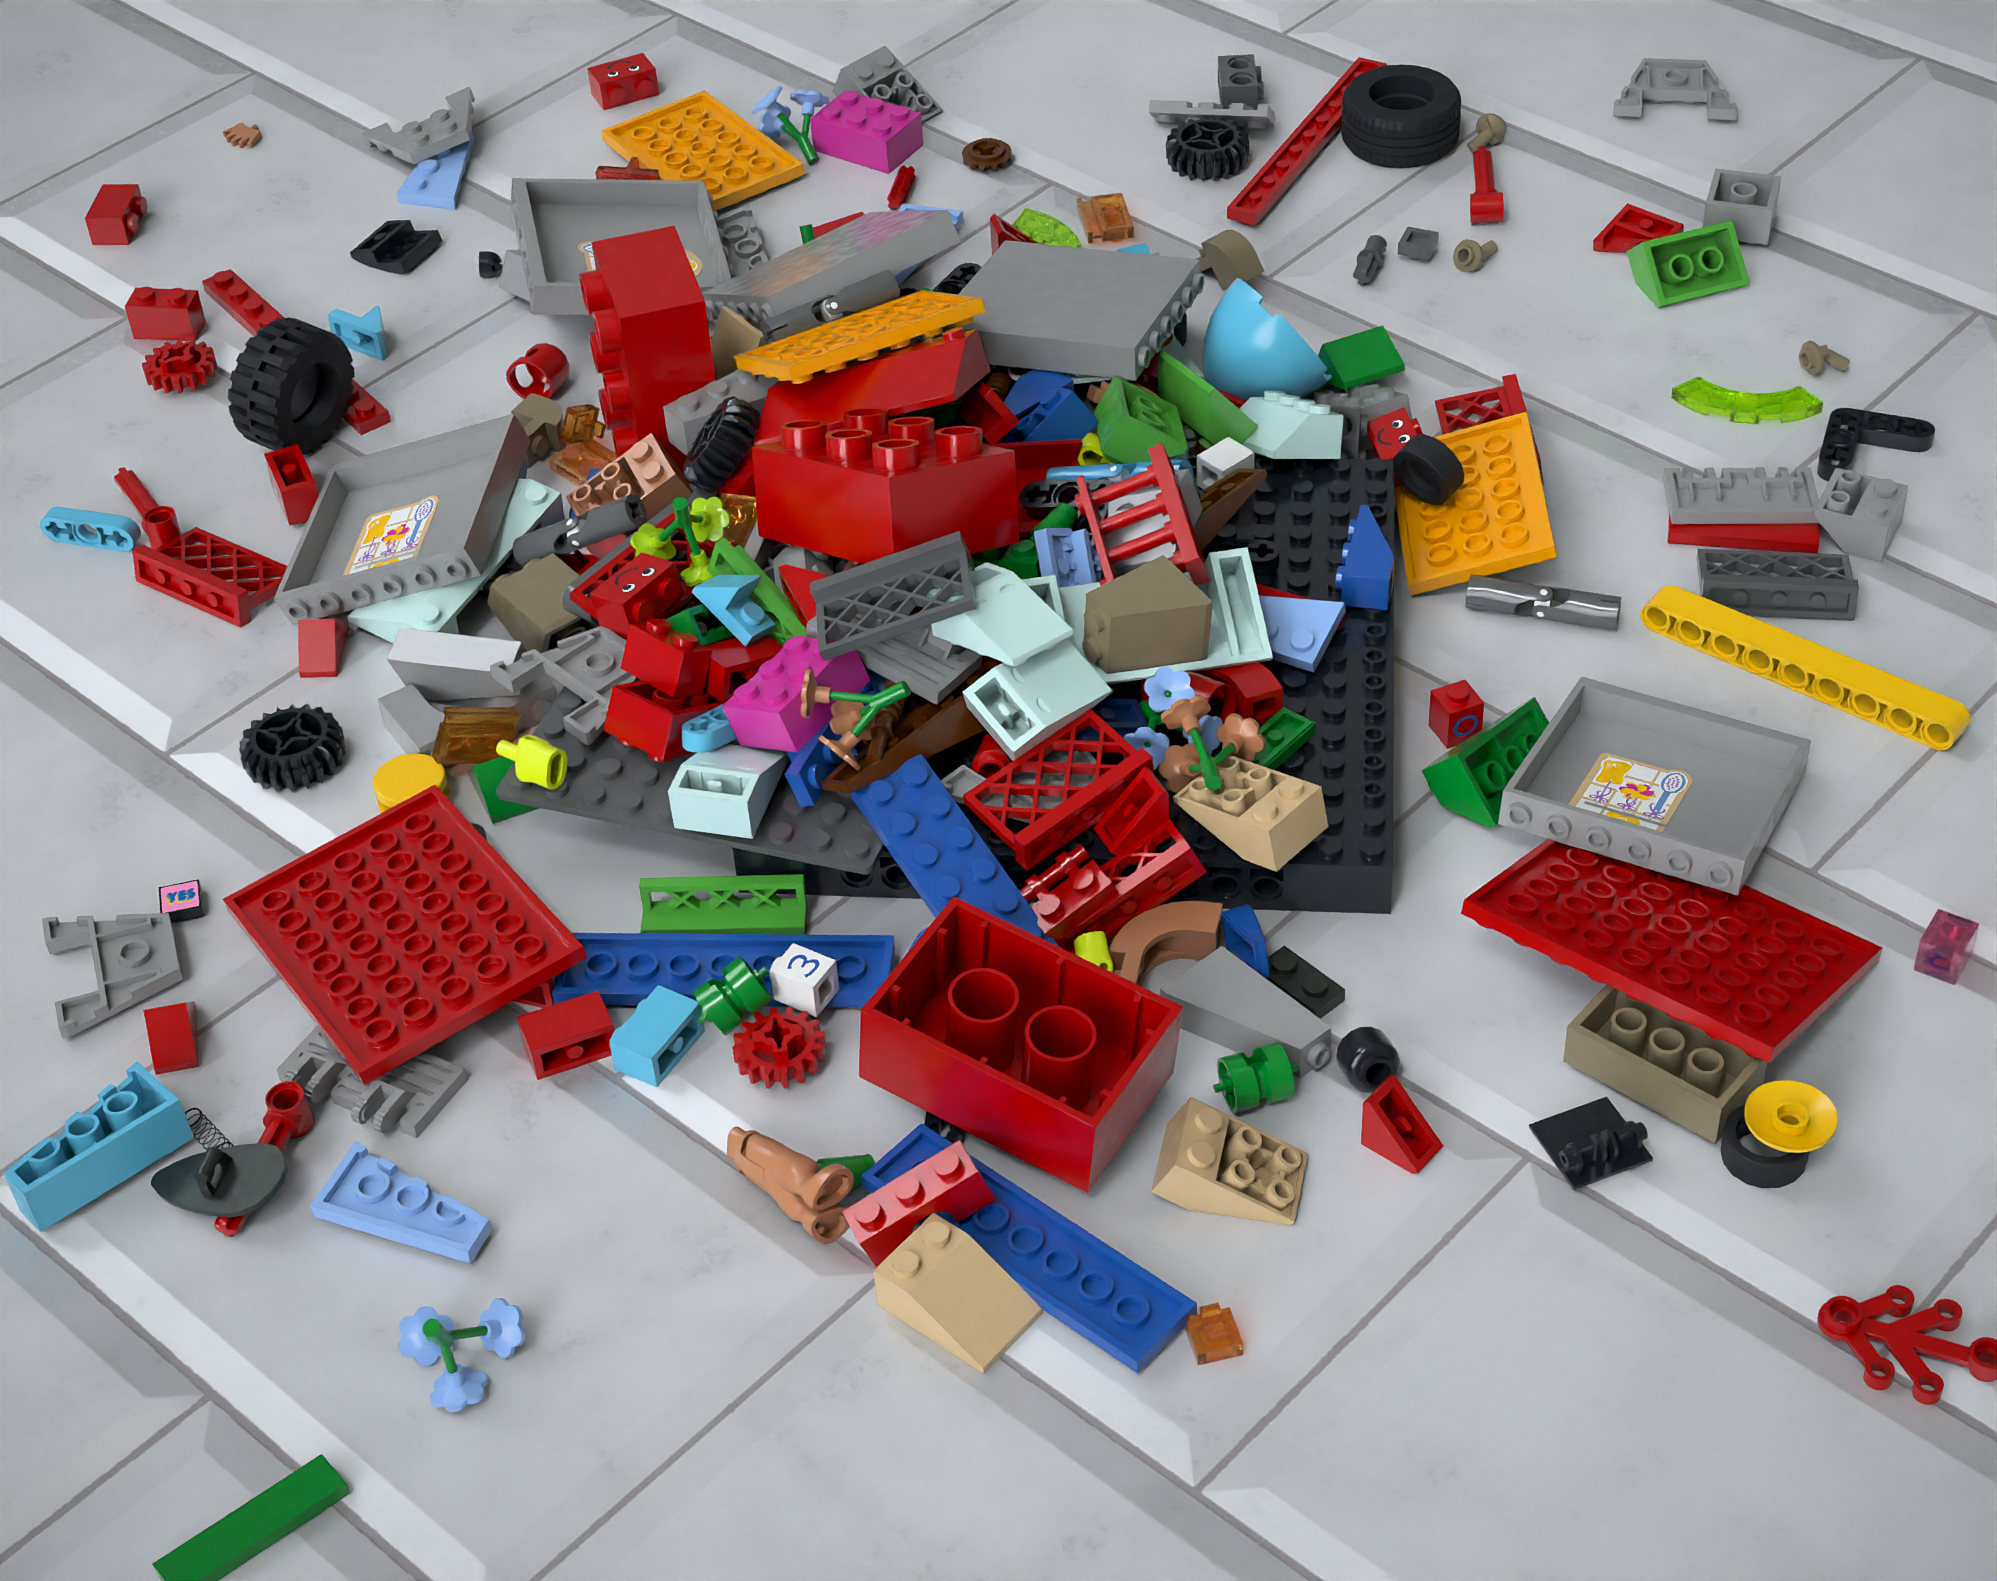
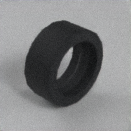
M1425 434L1415 435L1393 458L1395 474L1403 487L1424 503L1442 505L1464 483L1465 474L1463 467L1455 453L1434 437Z
M1745 1105L1737 1108L1728 1116L1723 1131L1720 1151L1723 1164L1734 1177L1748 1185L1759 1188H1780L1795 1182L1804 1173L1809 1152L1788 1153L1780 1157H1765L1754 1154L1744 1148L1739 1141L1741 1137L1751 1134L1744 1118Z

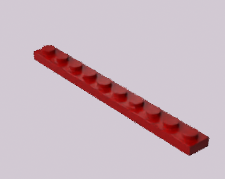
M1358 57L1227 207V219L1239 221L1245 225L1256 226L1341 127L1342 97L1352 80L1363 72L1386 66L1387 63Z
M231 269L217 272L212 277L202 281L204 291L254 337L257 335L256 331L262 326L269 325V322L281 318L285 319ZM352 379V384L354 385L353 395L349 396L348 403L350 405L347 413L344 412L342 418L361 436L390 423L389 411Z

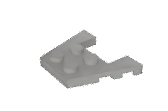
M1644 58L1632 75L1629 86H1625L1621 91V98L1615 100L1613 116L1641 117L1642 100H1650L1653 103L1681 101L1689 105L1697 102H1707L1708 119L1736 120L1737 117L1736 104L1729 102L1728 92L1726 89L1719 87V79L1706 60Z
M467 87L446 96L445 99L450 108L449 110L440 109L433 112L430 118L424 121L409 122L402 127L401 131L394 133L386 122L363 132L366 144L368 146L377 144L379 150L383 152L391 150L395 157L416 164L469 141L472 130L470 115L474 112L472 102H475L471 88Z
M602 626L557 641L558 647L540 653L533 649L522 653V660L505 666L502 660L490 665L492 678L513 693L543 674H548L587 701L586 704L563 718L565 730L587 746L592 744L604 729L613 686L642 681L620 668L626 640Z
M1053 750L1045 755L1044 762L1067 763L1068 751ZM1075 751L1073 763L1096 764V759L1090 752ZM961 765L943 778L941 782L955 802L965 804L963 795L986 780V778L965 765ZM1020 772L1013 777L1012 784L1035 785L1036 773ZM1043 773L1041 785L1064 786L1065 774ZM1072 774L1070 786L1085 787L1094 781L1095 775ZM988 794L979 801L985 806L1003 807L1004 794ZM1011 795L1009 807L1032 808L1033 796ZM1040 796L1038 808L1053 809L1062 803L1063 797ZM1012 818L1030 824V819Z
M169 913L117 915L116 921H94L93 916H77V922H59L58 917L42 919L45 943L49 954L91 944L98 991L55 1002L58 1027L63 1039L70 1038L183 980Z

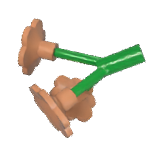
M806 668L801 691V716L810 718L812 707L816 702L830 703L831 700H838L831 707L834 717L830 721V727L835 734L842 737L839 741L820 735L818 739L858 771L861 766L853 757L852 750L860 741L868 742L872 739L870 729L875 722V715L879 710L911 695V691L904 680L875 695L832 691L831 687L817 686L814 679V670Z
M1202 695L1174 702L1171 705V709L1161 714V720L1168 729H1176L1183 726L1186 735L1192 737L1194 745L1186 744L1182 747L1172 745L1166 749L1165 760L1160 763L1158 771L1159 775L1167 780L1168 789L1171 792L1178 793L1201 773L1209 790L1220 788L1222 780L1218 766L1229 755L1251 762L1256 758L1257 752H1260L1265 747V738L1259 733L1260 727L1257 721L1253 718L1243 719L1239 714H1230L1225 719V724L1220 725L1216 731L1218 739L1223 743V750L1217 756L1212 757L1208 755L1199 734L1201 731L1199 720L1211 710L1210 704L1206 702L1205 697Z

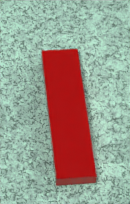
M1669 514L1667 543L1775 552L1818 553L1819 523L1671 524Z

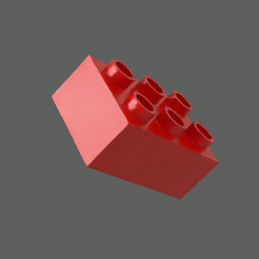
M675 225L591 242L596 270L579 273V281L588 316L593 315L595 331L589 332V342L596 371L598 374L602 373L604 388L598 390V396L606 429L612 431L616 457H620L632 448L634 444L652 433L674 458L683 473L684 462L687 456L668 441L663 406L706 386L712 381H716L704 297Z
M857 408L843 412L844 428L827 431V422L822 420L790 421L781 424L782 441L752 446L758 534L760 537L862 564L957 531L961 532L970 554L1019 543L1015 450L983 444L982 429L979 427L954 426L935 431L934 419L930 417H903L889 421L887 409Z
M953 896L861 1009L859 1077L1088 1193L1174 1073L1183 1006Z

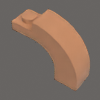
M1205 901L1173 902L1157 906L1154 909L1137 915L1120 929L1111 943L1109 953L1114 965L1113 973L1142 987L1148 973L1164 962L1176 959H1204L1220 947L1223 933L1221 920L1223 903Z

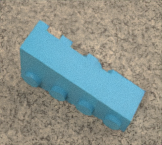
M138 1061L126 1070L128 1078L117 1087L109 1084L97 1094L99 1102L85 1114L77 1111L67 1119L64 1131L56 1138L46 1137L3 1173L20 1212L40 1232L57 1224L87 1203L98 1199L105 1192L126 1179L135 1176L144 1168L165 1155L174 1152L178 1147L194 1138L180 1100Z

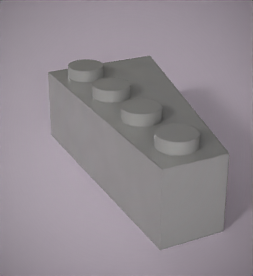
M737 370L663 406L668 441L687 456L698 432L709 419L711 413L716 410L718 404H721L724 399L732 396L740 400L743 399L751 404L760 413L761 418L768 389L779 381L778 378H765V375L762 374L752 375L751 372Z

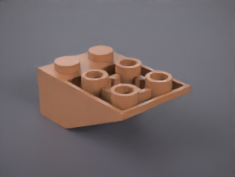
M650 433L612 463L607 464L584 484L579 485L566 498L575 515L578 516L588 510L630 494L636 495L645 506L647 513L645 521L648 522L672 503L676 497H684L688 500L693 490L674 458L654 435Z

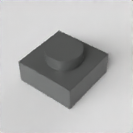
M1407 227L1398 243L1397 255L1407 256L1414 260H1429L1438 245L1439 232Z

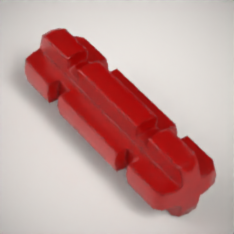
M903 165L897 172L887 197L889 201L888 207L891 210L894 208L899 210L901 205L906 203L916 178L914 175L915 169L912 166L907 168Z

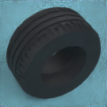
M1403 64L1373 68L1354 78L1343 93L1342 139L1354 155L1374 165L1389 168H1412L1433 163L1447 155L1458 142L1462 100L1460 92L1448 77L1430 68Z

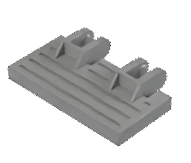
M1713 467L1704 469L1703 478H1694L1691 468H1682V472L1680 468H1664L1663 483L1671 524L1820 523L1814 516V509L1819 498L1811 467L1795 468L1794 477H1789L1787 467H1778L1775 478H1767L1764 467H1755L1754 470L1753 468H1722L1721 478H1716Z
M895 600L887 610L894 612L902 604V601ZM858 613L849 623L856 625L865 614ZM817 616L807 622L806 635L811 638H818ZM878 618L869 629L881 626L885 620ZM931 624L857 649L865 667L895 683L904 680L911 692L936 705L981 667L983 655L968 648L961 653L965 647L954 645L947 640L934 636ZM840 632L834 639L841 640L848 633Z
M318 1026L277 1068L280 1081H293L300 1084L302 1088L305 1087L304 1092L309 1103L318 1104L330 1092L334 1104L351 1110L352 1121L363 1125L375 1114L372 1122V1127L375 1131L385 1134L399 1121L402 1132L415 1138L420 1136L468 1080L465 1068L423 1051L421 1054L409 1059L384 1075L363 1085Z

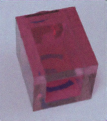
M1938 909L1920 939L1914 970L1955 985L1973 953L1979 923Z

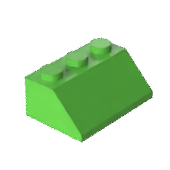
M1732 220L1645 241L1627 251L1635 284L1657 308L1750 284Z
M1162 349L1158 354V396L1178 407L1183 430H1193L1196 442H1199L1206 449L1227 437L1242 445L1258 425L1216 388Z
M1116 375L1113 377L1094 410V416L1099 421L1096 427L1103 456L1113 464L1150 462L1151 457L1148 448L1163 443L1169 458L1184 454L1188 446L1178 407Z

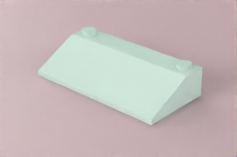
M517 478L482 576L354 609L347 617L348 622L391 643H394L400 628L459 634L456 616L513 553L514 540L520 536L565 520L561 492L532 479Z
M1248 547L1209 553L1205 566L1210 581L1197 585L1213 601L1208 658L1201 661L1168 665L1167 667H1170L1174 672L1180 670L1196 672L1272 660L1273 655ZM1184 573V575L1192 581L1189 573ZM1056 575L1022 579L1030 589L1073 629V635L1068 637V640L1107 685L1154 677L1155 672L1160 667L1107 674L1084 654L1082 642L1084 640L1086 593L1100 587L1099 582L1058 588Z

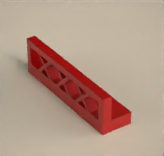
M981 380L961 397L963 403L957 416L968 426L981 428L982 437L989 444L997 443L1020 422L998 395Z
M1170 819L1100 867L1115 886L1118 893L1060 936L1055 942L1060 948L1075 954L1074 941L1082 934L1103 931L1108 941L1117 935L1120 929L1134 917L1156 908L1207 873ZM1170 836L1173 837L1176 844L1163 853H1154L1157 845ZM1131 863L1138 864L1137 870L1130 876L1120 877L1122 869Z

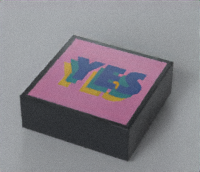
M199 879L159 887L160 913H169L172 923L204 917L203 894Z

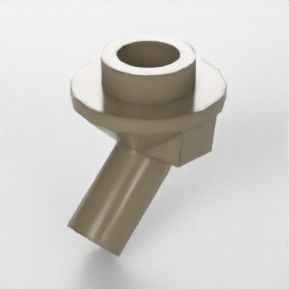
M1491 113L1479 117L1476 123L1478 135L1467 143V147L1473 153L1479 150V146H1485L1488 142L1491 145L1500 142L1507 132L1505 121L1500 116Z
M1463 240L1454 250V264L1462 272L1480 270L1485 263L1484 259L1496 253L1498 247L1493 240L1482 246L1474 240Z
M1814 341L1805 342L1799 353L1801 367L1811 375L1821 373L1825 363L1843 372L1850 362L1846 357L1828 349L1827 345L1819 346Z

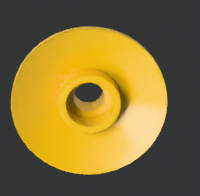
M1793 1080L1768 1082L1756 1088L1749 1095L1745 1103L1744 1118L1751 1133L1762 1143L1780 1151L1803 1153L1816 1150L1827 1144L1837 1129L1838 1115L1831 1100L1823 1092L1806 1083Z

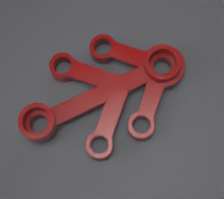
M1894 1285L1889 1287L1886 1293L1858 1303L1851 1297L1835 1296L1830 1298L1819 1309L1817 1322L1820 1330L1829 1338L1836 1341H1844L1848 1344L1865 1367L1863 1379L1872 1389H1888L1893 1382L1895 1367L1891 1361L1879 1356L1868 1338L1883 1342L1912 1379V1395L1922 1404L1932 1405L1937 1403L1941 1399L1944 1382L1938 1374L1929 1370L1916 1352L1966 1366L1973 1377L1980 1381L1992 1382L1997 1379L1996 1339L1989 1337L1978 1338L1971 1343L1970 1347L1922 1334L1933 1328L1950 1332L1959 1327L1962 1308L1951 1299H1940L1935 1302L1933 1307L1910 1315L1915 1299L1913 1292L1905 1286ZM1893 1299H1899L1905 1303L1898 1304L1894 1302ZM1886 1313L1896 1318H1902L1889 1324L1874 1320V1318ZM1940 1313H1948L1953 1317H1944ZM1872 1371H1881L1886 1376H1878ZM1921 1385H1929L1935 1390H1926Z

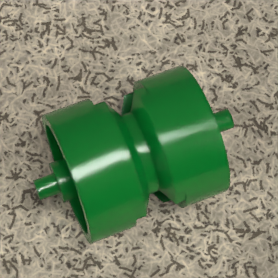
M741 956L725 966V969L722 970L723 980L718 981L712 978L692 992L702 1007L701 1012L703 1014L696 1018L701 1025L707 1020L710 1023L713 1022L725 1036L744 1021L742 1012L747 1010L755 1013L773 1000L772 995L763 984L765 982L763 978L769 974V971L765 966L759 971L756 968L752 969Z
M1278 1042L1253 1049L1251 1057H1247L1243 1052L1218 1058L1217 1072L1219 1083L1214 1084L1213 1089L1215 1093L1222 1092L1232 1113L1258 1107L1262 1098L1268 1103L1294 1097L1295 1094L1293 1072L1298 1071V1065L1296 1062L1290 1064L1284 1048Z

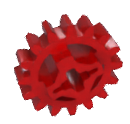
M178 339L174 345L166 342L161 348H153L154 355H146V362L142 363L147 384L153 385L155 391L164 388L167 394L176 389L178 393H182L184 388L189 387L191 390H195L199 384L206 385L208 383L206 377H214V370L218 369L213 348L207 347L204 341L196 345L195 339L184 343L182 339Z
M771 1007L770 1015L765 1017L761 1013L756 1012L754 1013L755 1022L743 1021L741 1023L742 1032L734 1033L733 1035L735 1044L732 1046L734 1062L738 1064L739 1074H749L750 1083L753 1085L761 1079L765 1080L767 1089H770L775 1082H781L783 1088L786 1089L789 1087V1080L796 1079L801 1084L804 1083V1073L817 1074V1062H825L826 1059L824 1050L826 1049L825 1033L821 1031L820 1022L818 1020L810 1021L809 1013L806 1011L795 1016L793 1007H788L784 1014H778L777 1009Z

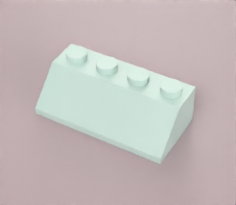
M1264 391V397H1250L1239 408L1258 425L1242 445L1255 453L1273 459H1340L1343 415L1331 412L1330 405L1315 404V401L1300 400L1299 396L1285 395V392Z

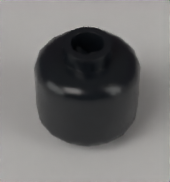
M1371 1026L1359 1027L1344 1036L1337 1047L1336 1058L1338 1065L1348 1081L1357 1089L1375 1091L1389 1076H1396L1399 1071L1400 1059L1398 1052L1388 1037L1379 1029Z

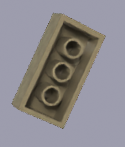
M1606 985L1567 1026L1563 1062L1715 1144L1723 1136L1728 1116L1737 1108L1744 1106L1749 1095L1756 1088L1763 1085L1767 1061L1752 1058L1744 1050L1723 1040L1713 1039L1706 1035L1704 1031L1684 1021L1674 1020L1668 1017L1665 1012L1647 1003L1632 1000L1626 993L1609 985Z

